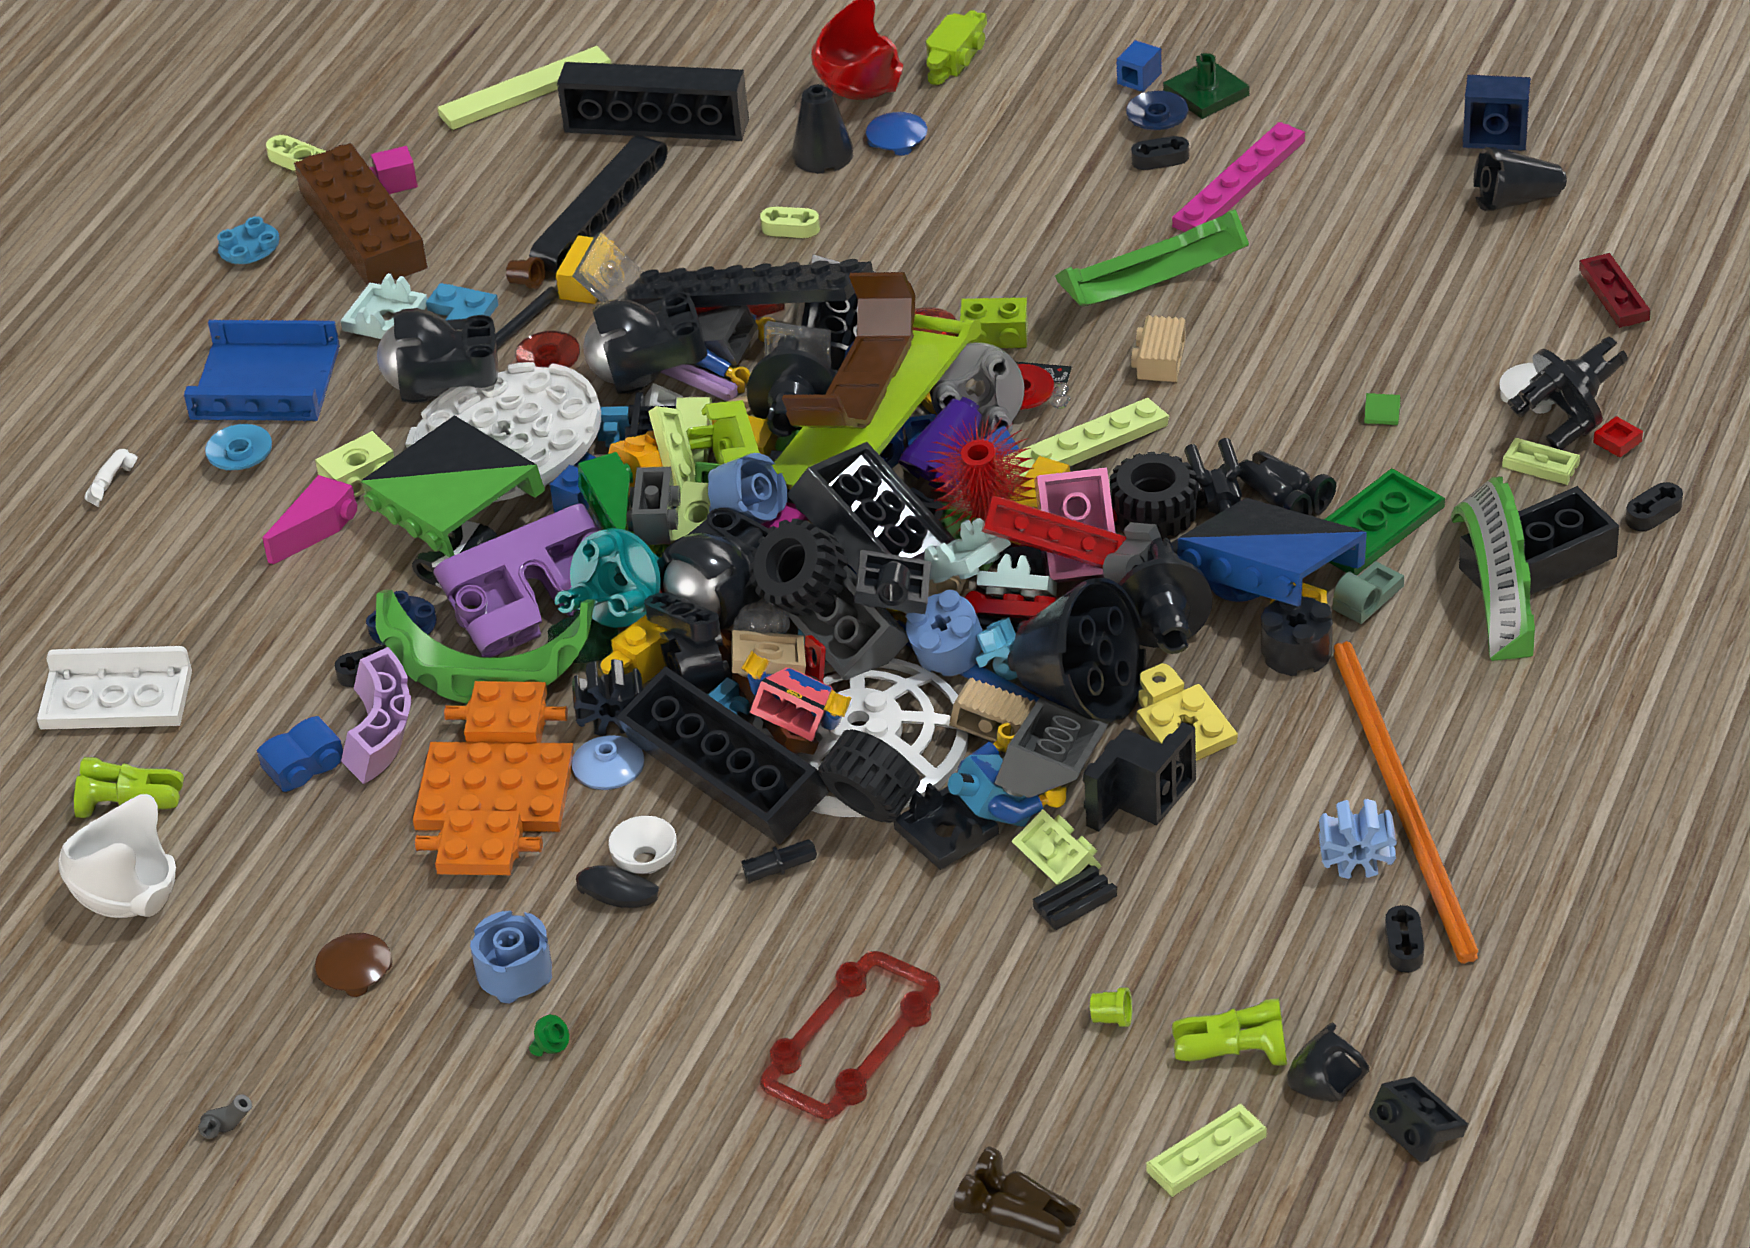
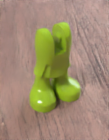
M84 757L80 763V776H77L75 782V816L77 818L90 817L95 810L96 804L99 802H118L120 806L128 800L143 794L152 796L157 803L158 809L176 808L180 799L178 792L182 789L184 776L181 772L171 769L136 768L126 763L121 766L103 762L96 757Z
M1279 998L1268 999L1258 1005L1235 1011L1233 1008L1217 1015L1186 1017L1176 1020L1172 1024V1034L1176 1040L1174 1043V1055L1177 1060L1199 1061L1228 1054L1239 1055L1242 1050L1260 1049L1266 1053L1272 1065H1287Z

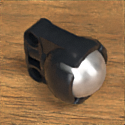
M685 292L671 293L661 300L644 305L631 300L618 299L598 304L592 309L595 321L588 328L583 344L584 356L590 369L599 378L615 384L617 394L629 395L643 390L655 381L662 370L682 364H695L707 356L706 342L695 306L690 296Z
M419 308L402 309L395 312L394 325L385 332L378 346L377 361L379 369L387 382L399 389L401 401L410 404L429 402L451 387L472 386L475 388H485L492 386L497 382L498 355L493 319L486 315H474L466 319L444 320L431 311Z
M729 508L712 510L704 522L686 536L677 539L662 552L657 561L660 571V590L662 593H672L716 612L719 617L720 629L725 630L731 627L749 608L763 598L756 593L755 589L757 587L751 583L750 578L754 573L749 571L750 563L754 562V557L751 556L753 550H757L760 545L758 540L761 536L766 537L768 535L767 530L769 528Z

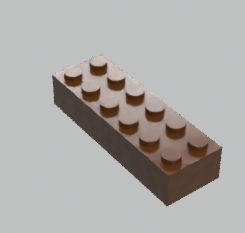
M352 143L339 145L329 151L310 155L303 160L294 162L300 193L367 286L370 282L381 285L387 274H391L395 281L400 276L406 277L428 269L422 237Z

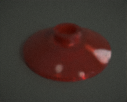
M542 331L532 334L522 340L515 351L517 363L534 362L536 367L549 368L551 364L570 368L580 357V345L577 339L561 331Z

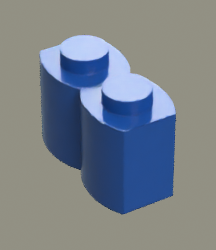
M314 716L301 721L288 733L280 734L267 740L257 749L261 768L283 792H287L303 786L313 775L334 769L341 762L343 747L341 740L319 716Z

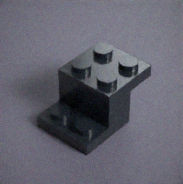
M1182 722L1173 734L1170 733L1165 737L1162 744L1125 728L1115 740H1110L1100 757L1094 763L1091 762L1083 773L1086 826L1099 832L1118 809L1158 825L1196 781L1195 727Z

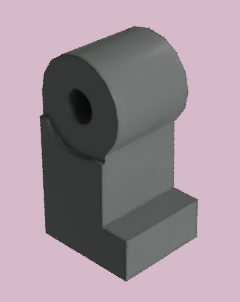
M1130 522L1124 530L1127 539L1115 553H1110L1104 560V578L1119 583L1133 568L1147 561L1154 560L1149 550L1150 544L1154 539L1161 537L1156 524Z

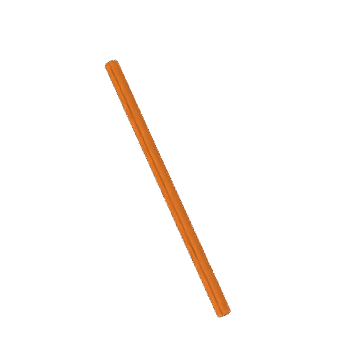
M1348 641L1342 644L1336 643L1333 647L1334 658L1457 960L1462 964L1474 962L1478 959L1477 945L1353 645Z

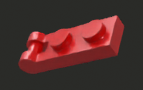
M970 591L964 597L972 604L975 612L990 617L1030 619L1056 601V598L1048 596H1035L1034 602L1024 601V596L1016 594H1003V599L998 600L994 596L976 591Z

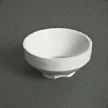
M637 816L625 820L615 827L609 837V851L613 861L617 866L631 873H654L667 865L676 853L677 837L674 828L664 819L654 816ZM642 853L655 855V858L647 863H640L635 860Z

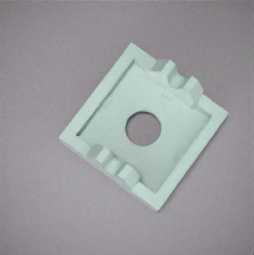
M387 274L381 285L370 282L341 319L342 331L381 339L385 332L394 325V317L385 321L381 315L387 312L395 313L402 309L410 308L424 310L427 307V294L411 291L410 285L402 276L398 278L395 284L392 275Z
M977 518L972 524L970 520H965L961 523L960 535L962 539L953 540L947 545L941 543L936 548L934 545H929L925 548L924 560L931 561L930 580L932 579L934 583H940L957 575L960 579L972 577L980 572L979 567L981 565L999 559V553L1011 545L1010 541L981 532L984 522L981 518Z
M1005 554L998 564L997 572L980 571L977 575V585L986 591L985 594L994 596L996 599H1003V594H1021L1026 601L1034 602L1035 596L1056 597L1057 582L1049 576L1030 575V565L1026 556L1020 555L1017 567L1014 569L1012 568L1011 556Z

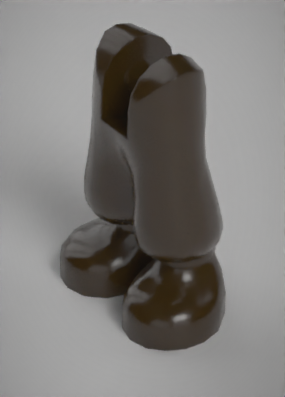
M991 1146L986 1147L980 1155L975 1167L974 1176L967 1174L962 1179L955 1193L953 1203L954 1209L962 1213H980L985 1215L988 1221L994 1224L1020 1229L1056 1244H1060L1067 1237L1066 1227L1074 1226L1082 1213L1078 1206L1045 1188L1022 1172L1012 1171L1005 1175L1003 1173L1002 1154Z

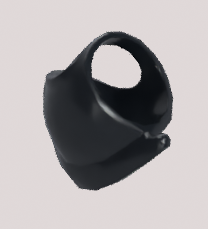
M1331 1022L1304 1045L1295 1056L1287 1073L1288 1086L1292 1090L1312 1099L1328 1102L1341 1101L1348 1091L1369 1073V1065L1351 1044L1334 1033L1337 1026ZM1347 1055H1349L1350 1057H1352V1058L1358 1063V1065L1360 1066V1068H1359L1357 1065H1355V1064L1348 1058Z

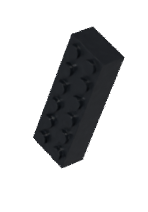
M565 62L557 81L564 133L743 141L749 122L745 76L742 69Z
M666 666L616 717L631 742L778 845L789 836L829 793L815 767Z

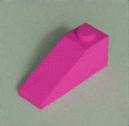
M318 475L262 537L268 563L274 565L338 533L349 520L353 519L358 511L353 486Z

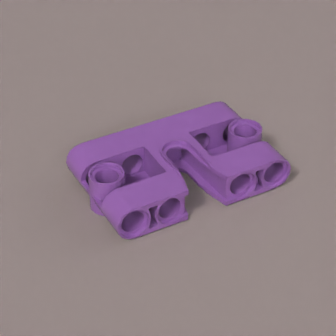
M575 504L449 557L435 567L433 573L455 610L457 623L467 630L482 657H494L541 636L538 624L542 623L534 592L527 580L531 578L540 580L554 601L560 591L569 590L572 587L570 567L573 555L579 544L586 537L599 531L585 505ZM474 605L478 608L468 609L465 606ZM575 609L566 614L575 621L580 614V610Z

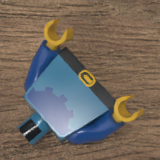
M1004 723L999 726L997 740L994 743L987 742L960 762L957 773H953L948 780V789L953 795H959L974 814L979 817L1025 827L1031 816L1041 812L1042 809L1044 810L1043 806L1048 805L1054 808L1063 806L1067 798V788L1059 786L1046 791L1045 794H1038L1028 798L1025 796H1012L1006 793L1003 787L995 784L1005 756L1000 755L999 752L1006 753L1009 743L1015 736V734L1009 736L1011 724Z

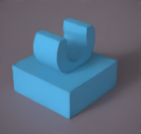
M629 406L601 407V424L597 437L598 441H606V447H610L612 443L625 440L626 426H631L628 419Z
M726 678L709 694L710 697L735 714L738 711L746 715L750 713L749 701L739 694V684L729 678Z

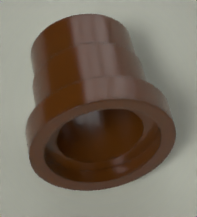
M530 257L527 260H511L506 268L507 280L511 284L526 285L529 289H538L542 286L545 277L544 263L539 257Z

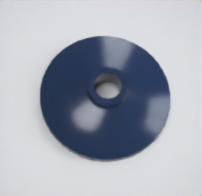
M1149 91L1139 94L1129 101L1126 107V115L1129 121L1137 127L1147 130H1165L1179 125L1186 119L1188 105L1182 97L1172 92Z

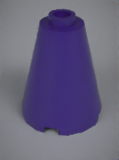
M962 397L960 400L952 399L900 455L898 464L918 479L922 477L929 481L928 485L935 489L945 485L946 483L932 481L944 473L928 472L945 466V464L926 461H943L939 459L950 457L927 451L958 453L951 448L937 444V442L961 449L960 445L945 436L948 435L952 439L955 438L960 444H962V441L965 445L966 442L961 437L963 435L967 442L971 441V429L975 440L976 426L978 429L982 419V414L978 412L980 406L966 397Z

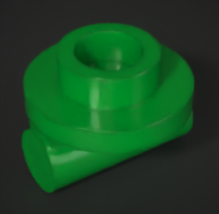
M553 1014L541 1017L535 1024V1039L529 1046V1051L538 1057H541L544 1052L556 1054L563 1051L569 1043V1030L566 1023L560 1017Z

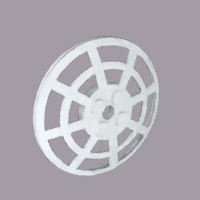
M893 658L887 665L879 668L898 670L913 676L904 679L888 672L870 670L850 678V689L838 692L840 695L852 698L845 717H842L839 726L833 730H827L820 723L816 733L819 745L815 754L799 753L797 756L819 770L818 767L822 763L821 760L829 753L845 730L862 731L888 743L910 762L913 768L924 777L920 780V785L916 790L924 797L928 783H931L939 790L948 782L950 776L957 771L958 765L964 759L968 748L969 733L949 726L950 715L934 713L929 698L919 688V686L931 683L942 691L954 704L958 694L947 682L935 673L917 664ZM828 661L825 662L824 674L835 671ZM837 673L824 677L823 683L830 685L844 679ZM865 678L885 680L895 685L882 692L876 689L865 688ZM909 692L919 702L923 711H903L896 702V699ZM756 716L753 726L774 739L767 728L762 729L763 721L760 717ZM856 721L866 722V724L861 726L852 725ZM903 723L923 724L922 731L912 746L900 738L903 731ZM935 726L957 729L950 752L944 761L935 768L921 755L931 742ZM825 796L812 810L820 814L838 817H865L849 808L837 797ZM910 800L904 808L909 807Z

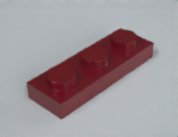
M1610 253L1579 261L1580 273L1619 328L1650 321V308Z

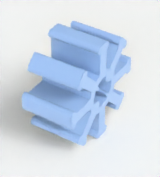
M1348 800L1336 804L1338 818L1323 813L1319 819L1322 863L1326 868H1330L1331 865L1337 863L1340 877L1350 879L1352 877L1351 872L1356 864L1363 865L1367 878L1379 874L1377 860L1392 865L1396 859L1395 846L1397 843L1393 816L1389 810H1385L1384 813L1378 815L1376 802L1373 800H1363L1364 805L1359 814L1352 813Z

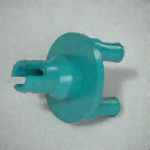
M609 528L595 532L586 537L577 547L570 567L572 587L569 590L560 591L556 595L555 605L564 603L565 605L559 607L558 610L562 613H569L575 609L580 610L581 602L587 599H595L593 620L609 627L632 625L646 615L644 600L648 596L660 592V571L657 564L659 558L656 554L652 553L642 539L629 531Z

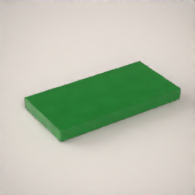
M1391 468L1324 519L1367 532L1365 564L1357 569L1333 561L1329 563L1346 573L1351 572L1358 575L1445 507V498Z

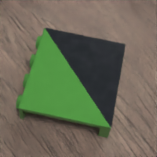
M455 415L361 480L365 492L364 501L370 510L383 514L393 525H400L412 537H419L434 551L439 550L448 557L455 555L448 534L512 488L517 486L534 498L545 491L537 464Z

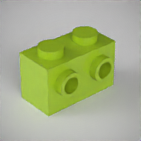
M1027 298L961 299L960 321L976 319L981 323L979 337L971 340L968 344L987 343L998 348H1027Z

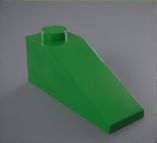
M617 452L578 463V487L602 529L617 528L627 531L630 483H633V474L630 466L627 463L623 464Z

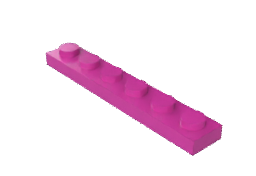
M1278 122L1172 217V227L1186 232L1227 213L1305 142V132L1288 124Z

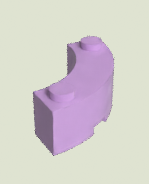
M389 647L360 659L354 690L362 699L368 716L358 726L347 732L341 762L363 784L382 773L396 757L402 744L411 706L407 674Z

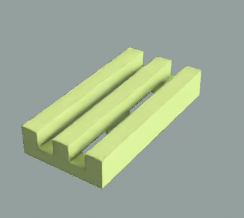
M1514 438L1503 457L1502 467L1568 485L1570 476H1573L1575 468L1579 466L1580 455Z

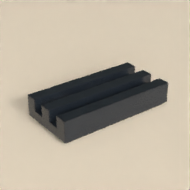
M1093 865L1034 898L1033 908L1055 930H1058L1117 897V887L1113 883L1108 884V878L1104 874L1099 875V869ZM1097 889H1100V890L1096 891L1095 893H1093V894L1087 896L1086 898L1082 899V898L1085 897L1086 895H1088V894L1094 892V891L1097 890ZM1069 905L1068 908H1066V909L1062 910L1061 912H1059V913L1053 915L1054 913L1058 912L1059 910H1061V909H1063V908H1065V907H1067V906Z

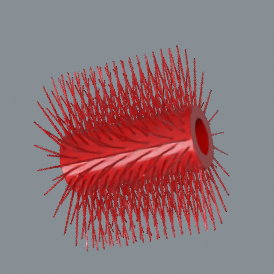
M976 426L977 440H974L971 429L972 439L967 442L964 438L963 440L966 442L964 446L950 436L947 437L960 445L961 449L937 442V444L944 445L958 453L927 451L950 457L939 459L943 461H926L945 464V466L928 471L944 473L932 481L946 484L933 491L946 492L948 494L934 501L951 502L935 511L947 510V508L956 509L942 519L964 512L959 519L949 526H952L954 523L956 524L959 520L961 522L963 518L972 514L968 519L970 522L974 516L984 520L988 503L992 496L1013 502L1036 498L1020 495V493L1035 489L1021 486L1023 483L1034 478L1019 476L1033 468L1018 466L1033 458L1015 457L1031 448L1010 450L1024 440L1002 446L1018 432L994 445L996 440L1007 429L1005 428L997 438L995 436L994 440L989 442L995 429H992L989 438L987 436V439L984 440L986 427L983 437L981 431V439H979ZM1009 497H1025L1026 499H1024V498H1009Z

